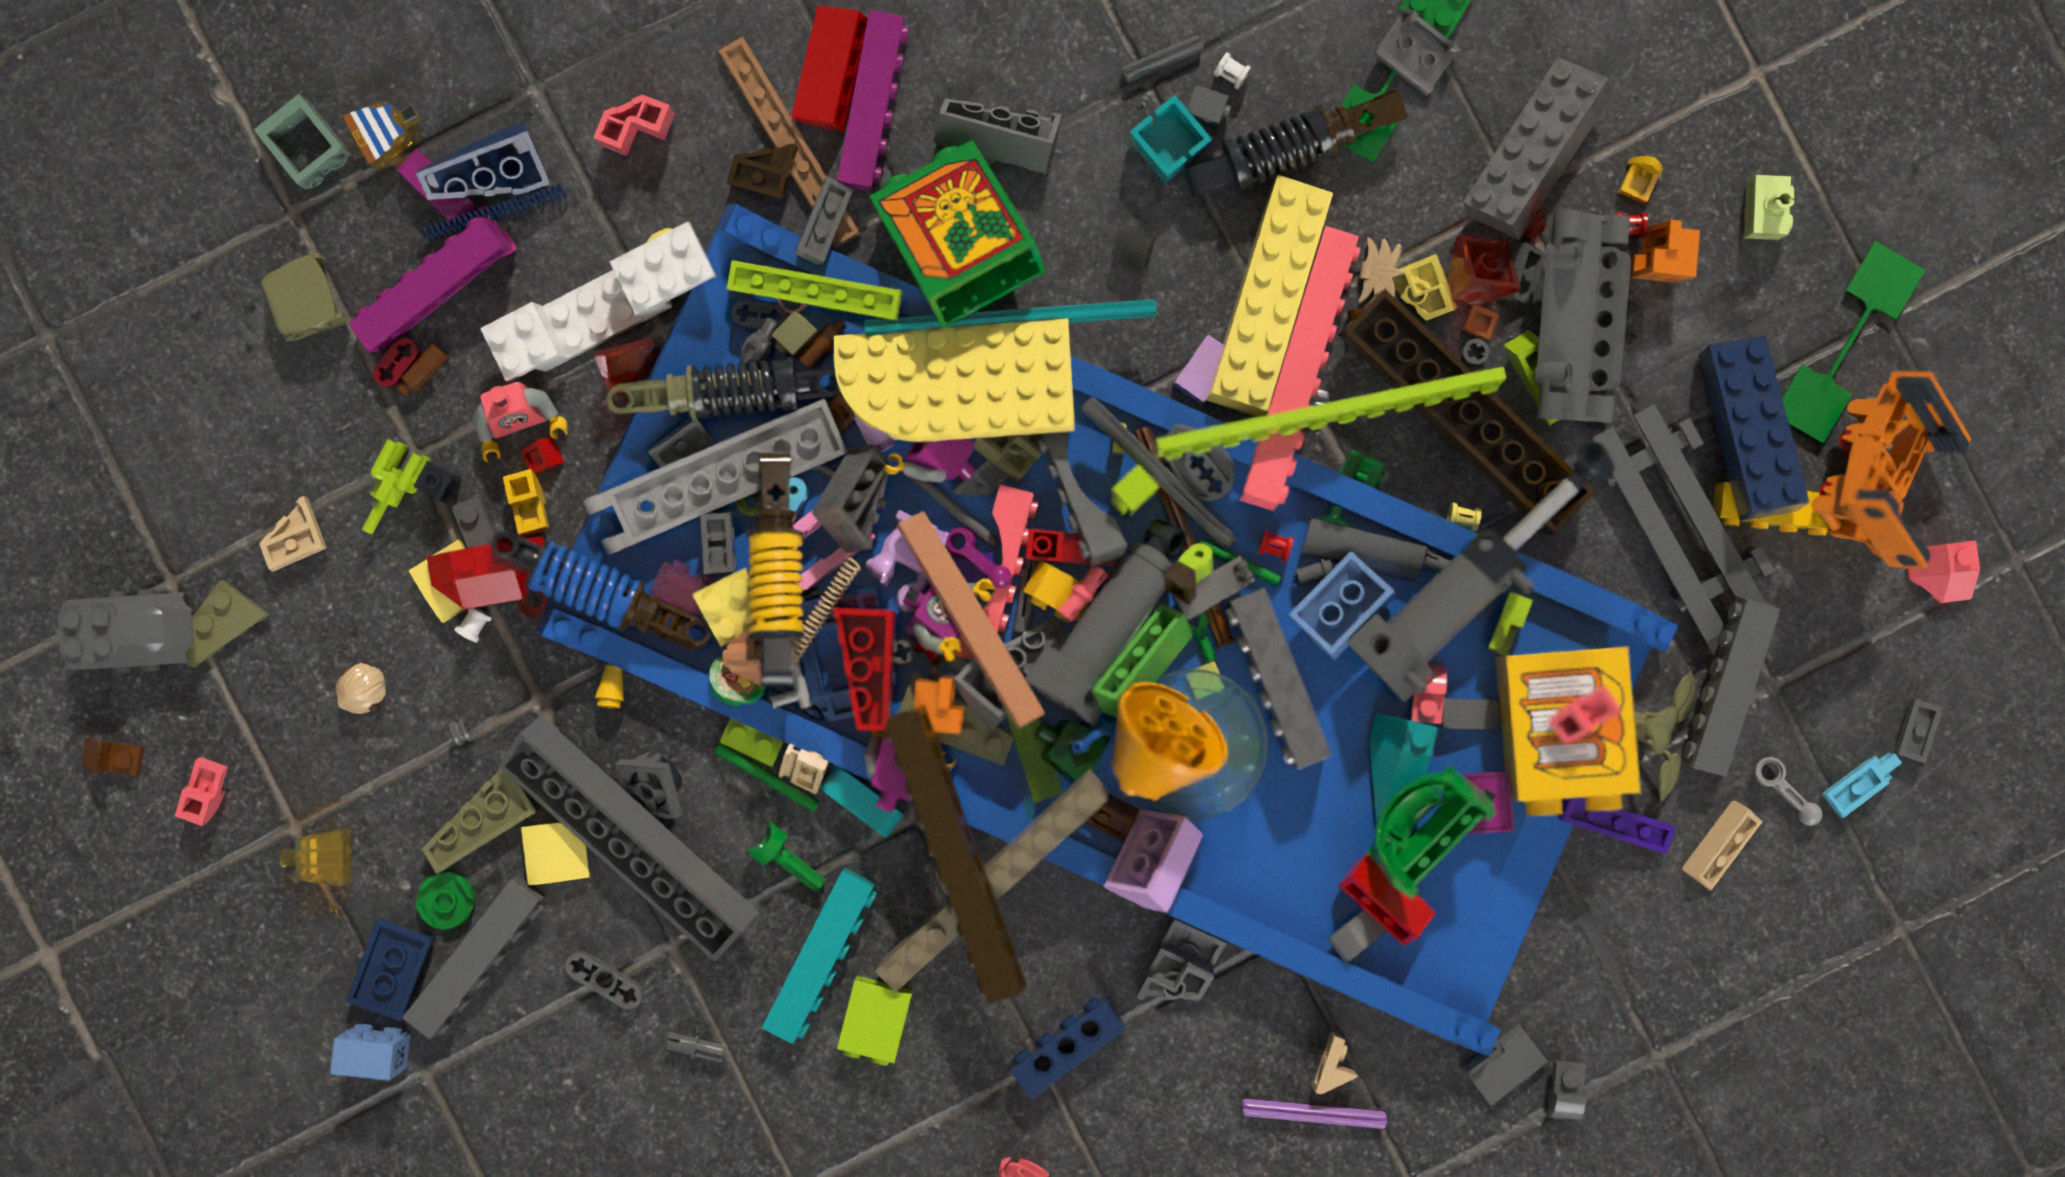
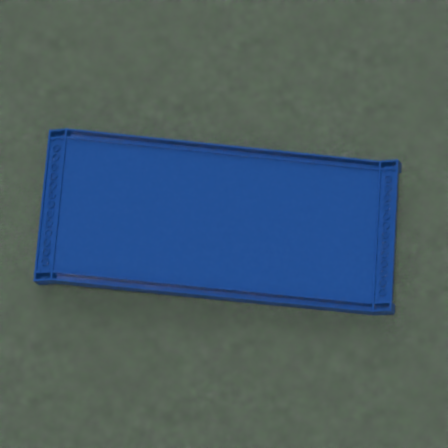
M727 204L705 252L716 276L688 290L648 380H666L667 374H674V376L685 375L687 365L696 366L698 371H703V366L709 365L712 373H715V365H723L724 372H726V365L732 363L735 365V371L737 372V365L741 362V348L745 340L757 332V330L737 326L732 320L731 311L733 306L741 300L780 305L778 299L727 290L732 260L901 290L903 294L898 317L934 315L919 288L831 249L828 250L824 263L818 266L794 254L801 236L737 204ZM807 305L803 311L799 312L818 332L827 323L832 326L839 318L847 326L840 335L865 334V320L881 319L845 311L833 313L823 307ZM743 306L742 311L736 312V315L741 317L742 322H746L748 317L757 318L758 314L750 313L746 306ZM772 311L769 316L761 315L760 319L770 318L776 322H782V318L777 316V311ZM786 312L787 318L791 315V313ZM772 336L771 352L766 360L769 363V368L772 360H784L792 357L796 370L808 369L792 354L785 357L774 346L777 340ZM834 348L815 368L831 367L835 369ZM1070 355L1075 431H1070L1067 438V458L1072 475L1086 497L1100 510L1116 519L1127 546L1130 541L1146 544L1145 534L1153 521L1161 519L1169 523L1158 492L1132 517L1127 513L1122 516L1111 505L1112 488L1138 464L1126 452L1123 455H1112L1113 440L1082 410L1085 402L1092 397L1096 398L1120 423H1125L1126 429L1135 438V431L1144 426H1150L1155 439L1167 437L1171 427L1176 424H1185L1201 430L1227 423ZM828 374L820 379V384L825 389H832L836 386L837 380L833 375ZM841 391L832 397L799 399L798 409L823 398L828 405L838 394H841ZM780 407L776 413H772L768 409L765 414H761L756 410L755 414L750 415L745 410V413L740 416L736 415L735 411L732 416H725L723 413L721 417H714L711 413L709 418L697 420L717 444L790 412H785ZM669 410L651 413L633 412L597 494L660 468L647 450L691 417L689 412H678L677 415H671ZM856 422L840 434L847 452L849 449L867 446ZM970 438L973 443L977 440V438ZM897 439L893 441L894 446L881 452L891 464V467H897L898 464L895 461L889 460L888 456L893 453L898 454L902 461L907 463L908 460L904 457L913 441ZM1252 439L1243 440L1237 446L1224 448L1233 459L1236 470L1235 479L1230 490L1220 499L1201 502L1236 536V540L1230 547L1226 548L1227 550L1280 575L1281 579L1276 587L1252 576L1255 582L1219 603L1233 639H1236L1240 634L1237 626L1231 627L1225 613V610L1229 609L1227 603L1265 588L1332 756L1300 769L1292 767V764L1285 763L1280 751V747L1284 746L1281 737L1274 735L1269 720L1273 718L1270 709L1263 708L1258 696V692L1262 691L1259 681H1253L1249 674L1247 665L1251 661L1248 654L1241 653L1237 642L1215 649L1217 643L1210 625L1207 624L1205 632L1217 656L1213 662L1217 666L1225 689L1196 700L1186 672L1208 663L1205 661L1194 635L1156 684L1172 688L1189 698L1187 703L1199 713L1204 709L1218 725L1226 742L1232 735L1240 732L1255 736L1261 742L1264 750L1261 763L1255 769L1246 772L1234 769L1225 761L1218 772L1167 793L1158 800H1153L1137 794L1128 795L1121 790V782L1115 773L1108 769L1107 765L1108 760L1114 753V742L1111 738L1092 773L1110 790L1109 794L1138 808L1139 811L1143 809L1185 816L1203 834L1168 912L1164 913L1439 1037L1490 1056L1501 1029L1489 1023L1488 1019L1573 824L1558 819L1559 814L1526 815L1525 801L1512 800L1514 831L1466 834L1416 885L1419 889L1416 895L1424 899L1435 912L1418 938L1403 946L1386 930L1363 951L1346 963L1328 941V938L1363 909L1338 884L1354 862L1367 854V850L1373 845L1376 820L1368 745L1375 713L1410 721L1412 696L1403 702L1365 665L1350 646L1333 661L1289 616L1302 600L1322 581L1300 586L1296 568L1321 562L1320 559L1301 555L1300 552L1308 520L1311 518L1315 519V516H1328L1331 505L1343 508L1340 518L1344 522L1351 524L1353 529L1427 547L1426 550L1449 560L1455 558L1459 551L1477 533L1295 453L1292 459H1296L1297 462L1292 477L1287 476L1284 486L1289 487L1284 504L1279 503L1275 510L1271 511L1240 501L1257 442H1252ZM974 449L968 461L977 469L987 458ZM1044 453L1019 483L1010 478L1004 486L1034 493V501L1039 502L1035 518L1029 517L1026 529L1073 533L1067 516L1070 515L1067 505L1062 506L1059 501L1057 489L1060 488L1057 480H1051L1046 466L1049 460L1046 453ZM846 454L825 463L838 469ZM1193 455L1194 459L1191 464L1193 466L1199 464L1202 467L1200 475L1202 477L1208 476L1212 481L1209 487L1211 489L1217 487L1221 490L1222 480L1215 481L1213 479V468L1206 469L1202 464L1204 458L1202 456L1197 458ZM1163 457L1167 469L1174 475L1169 460H1165V457ZM812 468L792 476L801 479L809 489L808 499L794 524L814 509L831 479ZM904 471L888 475L883 496L888 501L882 510L876 509V513L879 514L878 522L873 524L871 530L876 537L873 540L871 549L861 550L851 557L859 565L860 570L856 571L857 575L853 576L854 580L850 581L851 584L846 585L847 590H843L844 593L861 589L862 585L876 587L881 610H893L896 612L895 640L903 637L907 638L905 635L907 625L916 613V611L907 613L898 607L897 593L905 584L916 582L917 573L897 562L889 585L884 587L880 580L873 577L865 566L868 559L874 558L881 553L886 538L897 528V512L900 510L914 516L924 511L932 525L937 526L938 530L947 533L958 527L968 529L904 475ZM960 476L955 479H946L942 482H931L1000 540L998 545L992 549L975 535V548L982 554L993 552L995 565H1002V540L998 525L992 514L998 490L992 496L956 495L953 490L964 481ZM761 490L706 513L733 514L737 571L745 567L749 571L751 568L748 561L751 556L748 553L749 540L747 532L757 529V520L754 519V512L761 510ZM772 490L770 493L773 496V501H778L781 496L777 495V490ZM643 501L641 509L643 511H650L652 509L651 502ZM613 505L596 513L587 514L572 547V550L578 554L576 561L581 555H585L588 557L586 566H588L591 560H596L599 564L598 571L600 566L605 564L609 567L607 575L613 569L619 571V581L625 574L630 576V580L646 581L644 591L652 596L657 594L661 596L662 602L674 605L686 613L706 621L693 594L733 573L704 574L700 516L607 555L601 541L624 531ZM1183 509L1196 544H1199L1201 539L1204 538L1222 547ZM823 526L802 541V546L794 550L802 553V559L794 562H800L803 569L796 573L803 574L820 559L827 558L841 547ZM1265 529L1270 530L1271 534L1287 539L1288 537H1294L1286 563L1282 562L1281 558L1267 553L1263 555L1258 554ZM963 534L957 535L953 541L956 550L962 549L966 543ZM1025 546L1021 547L1019 554L1020 558H1024L1021 570L1024 568L1027 549ZM1516 551L1528 568L1522 574L1534 583L1533 590L1526 593L1513 582L1427 662L1429 664L1445 665L1447 686L1444 699L1499 700L1495 657H1502L1503 655L1488 650L1508 596L1512 592L1533 601L1523 628L1517 629L1508 656L1628 647L1632 692L1650 649L1667 652L1678 625L1632 601ZM949 552V554H950V556L952 557L953 561H954V560H958V559L966 558V557H957V556H954V555H952V554ZM1181 552L1177 556H1169L1168 560L1174 565L1182 556ZM1213 556V571L1227 564V562ZM1120 557L1115 558V564L1117 563ZM846 561L852 567L857 568L851 561ZM1042 561L1078 581H1081L1091 569V565ZM1331 562L1334 569L1338 564ZM842 564V565L840 566V567H844V568L847 569L849 572L854 573L851 569L847 568L844 564ZM1098 566L1108 575L1114 568L1112 566ZM839 567L816 586L821 596L827 597L824 591L836 595L828 590L829 586L837 592L841 593V591L832 586L831 582L837 583L840 587H845L835 581L834 577H838L843 582L848 583L837 572H841L848 578L851 577ZM1421 568L1418 578L1414 583L1377 574L1395 591V599L1379 616L1387 623L1437 573ZM1014 574L1012 586L1016 587L1012 604H1006L1004 614L1009 615L1005 632L999 631L998 635L1003 643H1008L1023 634L1022 632L1012 631L1022 576ZM930 582L924 591L921 592L924 595L928 593L932 586ZM1102 583V584L1099 586V588L1096 590L1097 592L1099 591V589L1101 588V586L1103 585V583ZM987 589V590H986V592H989L991 596L993 595V593H994V591H995V589H994V590H992V589ZM1163 592L1141 628L1161 604L1179 611L1170 593ZM554 595L549 598L535 629L542 636L601 659L776 739L792 744L796 748L807 752H816L824 760L872 781L867 776L864 758L872 730H857L854 716L830 721L824 716V720L818 721L808 716L792 703L773 709L770 696L780 694L772 691L769 686L766 687L761 698L749 705L746 703L740 704V706H731L721 702L713 695L709 684V670L714 660L723 654V650L727 649L728 644L720 647L712 630L710 639L703 649L690 651L673 642L663 640L649 631L642 634L634 626L628 625L620 632L617 628L610 626L606 618L603 621H599L596 618V614L588 616L585 610L577 611L575 604L572 607H568L565 605L564 600L561 602L555 601ZM979 595L976 597L983 609L988 602L983 601ZM1035 605L1031 629L1053 618L1071 634L1078 621L1074 620L1068 623L1054 615L1056 609L1047 606L1044 610ZM1195 616L1189 620V623L1195 626L1196 629L1199 628V617ZM669 619L666 625L667 627H669L672 619ZM837 627L819 630L818 633H815V641L826 690L849 685ZM693 629L689 631V636L693 640H703V634L699 630ZM959 632L958 636L956 637V639L958 640V642H959V638H960V632ZM909 638V639H911L912 641H914L916 645H917V643L919 642V641H915L914 638ZM899 644V650L895 652L896 657H902L905 661L908 659L907 654L911 652V648L903 647L902 644ZM918 653L915 662L909 666L901 667L894 664L897 684L892 694L891 716L898 714L914 670L930 679L929 669L932 663L929 662L928 656L924 653ZM799 657L801 671L806 680L802 658ZM958 657V658H960V659L966 661L968 664L972 661V660H969V659H965V658ZM949 666L943 667V672L949 675L957 676L962 671L961 669L953 670ZM793 683L792 686H787L790 689L795 690ZM1033 687L1031 691L1045 713L1043 716L1019 729L1016 728L1009 714L998 724L999 728L1014 737L1004 766L939 742L942 752H946L944 756L946 764H951L956 759V764L950 771V775L968 824L1008 843L1072 786L1041 758V753L1046 744L1034 737L1042 722L1056 728L1059 721L1068 720L1079 724L1081 719L1050 703ZM961 694L954 695L955 698L962 701L964 704L968 706V704L966 703L965 699ZM1500 719L1499 730L1439 728L1437 723L1418 722L1438 727L1426 774L1444 772L1449 766L1453 767L1460 774L1505 772ZM1098 721L1089 729L1096 731L1104 725ZM1441 805L1433 808L1422 817L1412 830L1409 838L1413 836L1417 829L1424 825ZM1082 822L1043 859L1104 886L1125 840L1123 842L1086 822Z

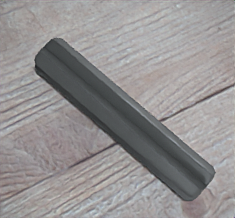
M1195 35L1128 64L1121 70L1124 80L1130 83L1197 54L1203 50V43L1200 37Z

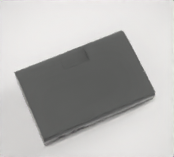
M1517 1024L1496 1040L1490 1056L1479 1053L1461 1068L1489 1105L1492 1106L1546 1065L1548 1061L1524 1029Z

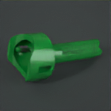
M771 821L767 822L766 835L757 846L746 849L745 852L762 866L774 859L776 863L816 893L823 886L826 879L784 847V842L788 835Z

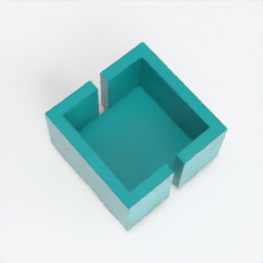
M1173 95L1156 109L1153 118L1149 115L1129 132L1128 137L1129 142L1164 184L1185 168L1186 162L1190 164L1207 150L1212 141L1211 137L1176 95Z

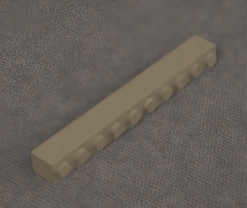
M1090 769L984 865L996 901L1107 801L1110 790ZM947 901L940 905L880 961L875 972L895 992L958 936L956 927L958 921L955 913L949 910Z

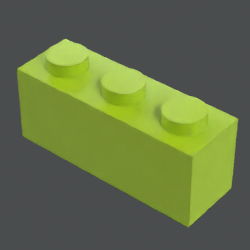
M1138 464L1112 488L1111 505L1122 516L1127 513L1132 517L1157 493L1159 485Z

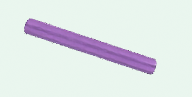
M1244 1099L1242 1102V1114L1250 1117L1384 1129L1387 1123V1115L1383 1111Z

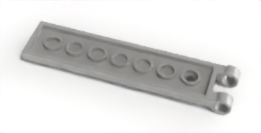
M823 398L797 411L785 414L619 486L591 496L582 502L588 515L613 505L624 531L601 541L606 554L610 555L699 517L702 514L760 491V453H790V477L848 452L828 405ZM643 501L651 502L652 509L650 511H643L641 509Z

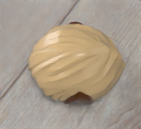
M359 663L345 669L340 674L336 684L339 707L351 713L359 714L373 711L386 695L385 678L380 669L364 663Z

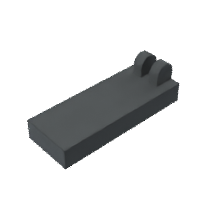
M1241 556L1213 571L1208 577L1201 579L1195 586L1196 598L1190 605L1173 595L1171 597L1179 611L1185 614L1188 621L1255 582L1252 577L1254 575L1251 570H1248L1246 561H1243Z

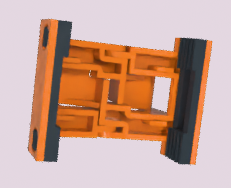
M1893 372L1888 383L1883 385L1877 398L1855 399L1848 404L1847 410L1849 414L1856 417L1859 423L1846 426L1838 440L1839 446L1850 457L1846 475L1828 477L1827 481L1820 488V496L1812 501L1811 507L1825 520L1828 525L1827 529L1832 536L1866 543L1871 552L1882 558L1888 567L1926 569L1931 553L1922 539L1916 538L1902 517L1901 513L1904 505L1902 499L1907 494L1926 451L1934 452L1936 450L1940 453L1942 450L1944 453H1947L1949 450L1950 453H1954L1955 450L1956 453L1962 451V453L1966 454L1971 437L1932 372ZM1891 444H1894L1890 452L1888 453L1886 448H1889Z

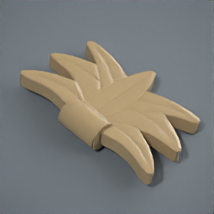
M1367 238L1368 256L1366 261L1361 263L1359 277L1360 280H1363L1364 284L1359 298L1360 304L1367 301L1373 291L1375 295L1384 288L1395 298L1393 278L1404 274L1401 270L1395 268L1401 254L1402 246L1400 244H1397L1391 253L1388 242L1382 239L1381 249L1378 253L1373 240Z

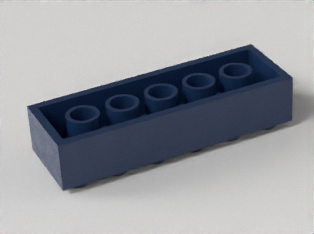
M1766 335L1709 344L1698 355L1739 520L1744 521L1797 512L1810 502Z

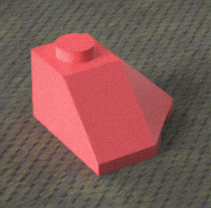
M1976 541L1927 546L1931 553L1927 568H1906L1908 579L1916 585L1923 587L1940 603L1972 599L1980 572Z

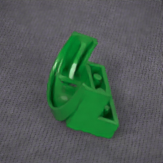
M1451 766L1444 772L1422 775L1403 786L1386 804L1374 830L1373 845L1367 852L1391 884L1412 899L1419 892L1416 885L1483 817L1486 820H1490L1497 813L1493 809L1495 804L1484 791ZM1441 805L1424 825L1417 829L1413 836L1409 838L1412 830L1422 817L1433 808ZM1389 831L1395 834L1397 837H1399L1402 841L1399 842L1395 838L1390 836Z

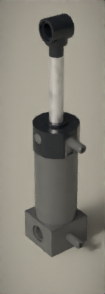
M1590 442L1583 445L1577 453V462L1573 465L1575 470L1504 538L1485 526L1459 551V554L1387 623L1378 614H1375L1346 642L1365 665L1403 702L1407 701L1416 691L1419 694L1427 691L1428 685L1425 682L1434 675V672L1426 663L1498 594L1504 592L1513 582L1526 593L1533 590L1534 583L1522 574L1528 568L1516 550L1585 484L1600 483L1613 475L1615 465L1603 444Z

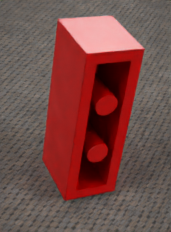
M1369 853L1356 860L1338 884L1345 893L1403 946L1418 938L1435 914L1421 897L1415 895L1411 899L1394 887Z

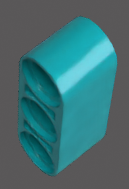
M837 765L820 786L821 790L884 837L889 836L904 816V813L896 806L892 813L877 807L876 804L881 794L850 771Z

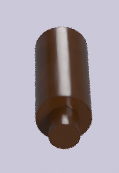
M839 318L832 326L827 323L796 358L808 369H814L834 348V336L840 335L847 326Z
M433 343L401 377L404 382L398 390L405 396H408L413 389L418 392L446 362L449 356Z

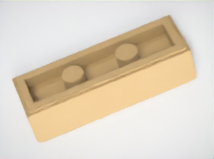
M1732 801L1684 864L1682 870L1711 891L1763 821L1749 808L1736 801Z

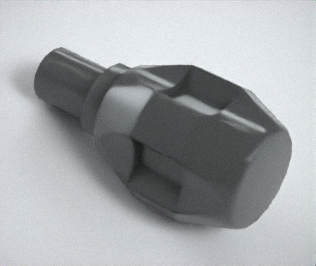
M767 318L762 328L745 340L741 348L740 361L745 363L747 367L750 362L755 361L759 368L760 362L767 360L770 355L771 334L777 325V322L773 319Z

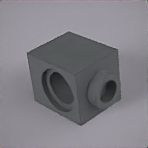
M1195 85L1187 110L1200 125L1217 130L1220 122L1226 123L1231 106L1226 105L1228 95Z

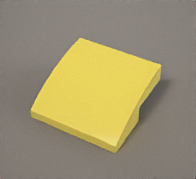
M456 540L436 554L465 549L463 542ZM427 559L409 570L421 593L441 622L445 623L465 610L431 586Z
M561 822L520 827L527 885L589 877L586 845Z

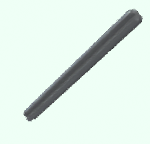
M1092 397L1085 402L1082 410L1139 464L1212 538L1225 549L1234 543L1236 536L1096 398Z

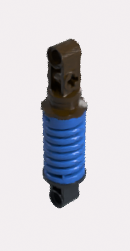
M508 531L498 532L492 538L490 547L492 560L497 564L525 575L524 589H530L535 592L543 591L546 597L554 595L555 601L561 602L564 600L565 605L568 607H572L575 604L577 611L585 610L588 616L596 614V618L599 621H603L606 618L608 624L617 628L620 632L628 625L634 626L642 634L649 631L663 640L673 642L690 651L703 649L710 639L711 628L706 621L690 615L674 605L662 602L661 596L657 594L655 596L647 594L644 591L646 581L630 580V576L627 574L623 575L619 581L618 570L613 569L607 575L609 567L603 564L597 571L598 561L591 560L588 566H586L588 557L581 555L576 561L578 554L574 550L569 551L567 557L563 560L568 551L567 547L557 546L552 541L553 539L549 537L541 546ZM500 543H507L513 550L504 554L499 552L496 546ZM669 619H672L669 627H667L666 625ZM693 629L699 630L703 634V640H693L689 636V631Z

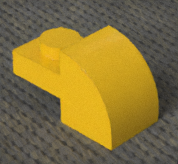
M529 469L504 476L503 481L507 499L513 509L518 534L523 537L548 530L549 524L544 507L546 501L535 473Z

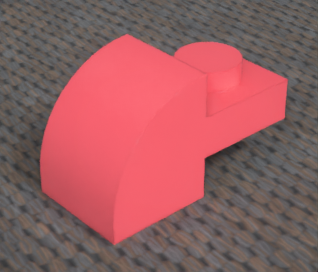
M1426 663L1434 672V675L1425 682L1428 685L1425 693L1419 694L1416 691L1412 695L1410 721L1442 724L1443 701L1447 686L1445 665Z
M1602 685L1584 696L1580 695L1553 714L1548 721L1566 746L1591 732L1597 725L1619 714L1622 709L1606 686Z
M203 757L196 759L189 784L186 788L182 789L175 816L200 826L205 825L217 811L224 796L225 790L222 789L228 767Z

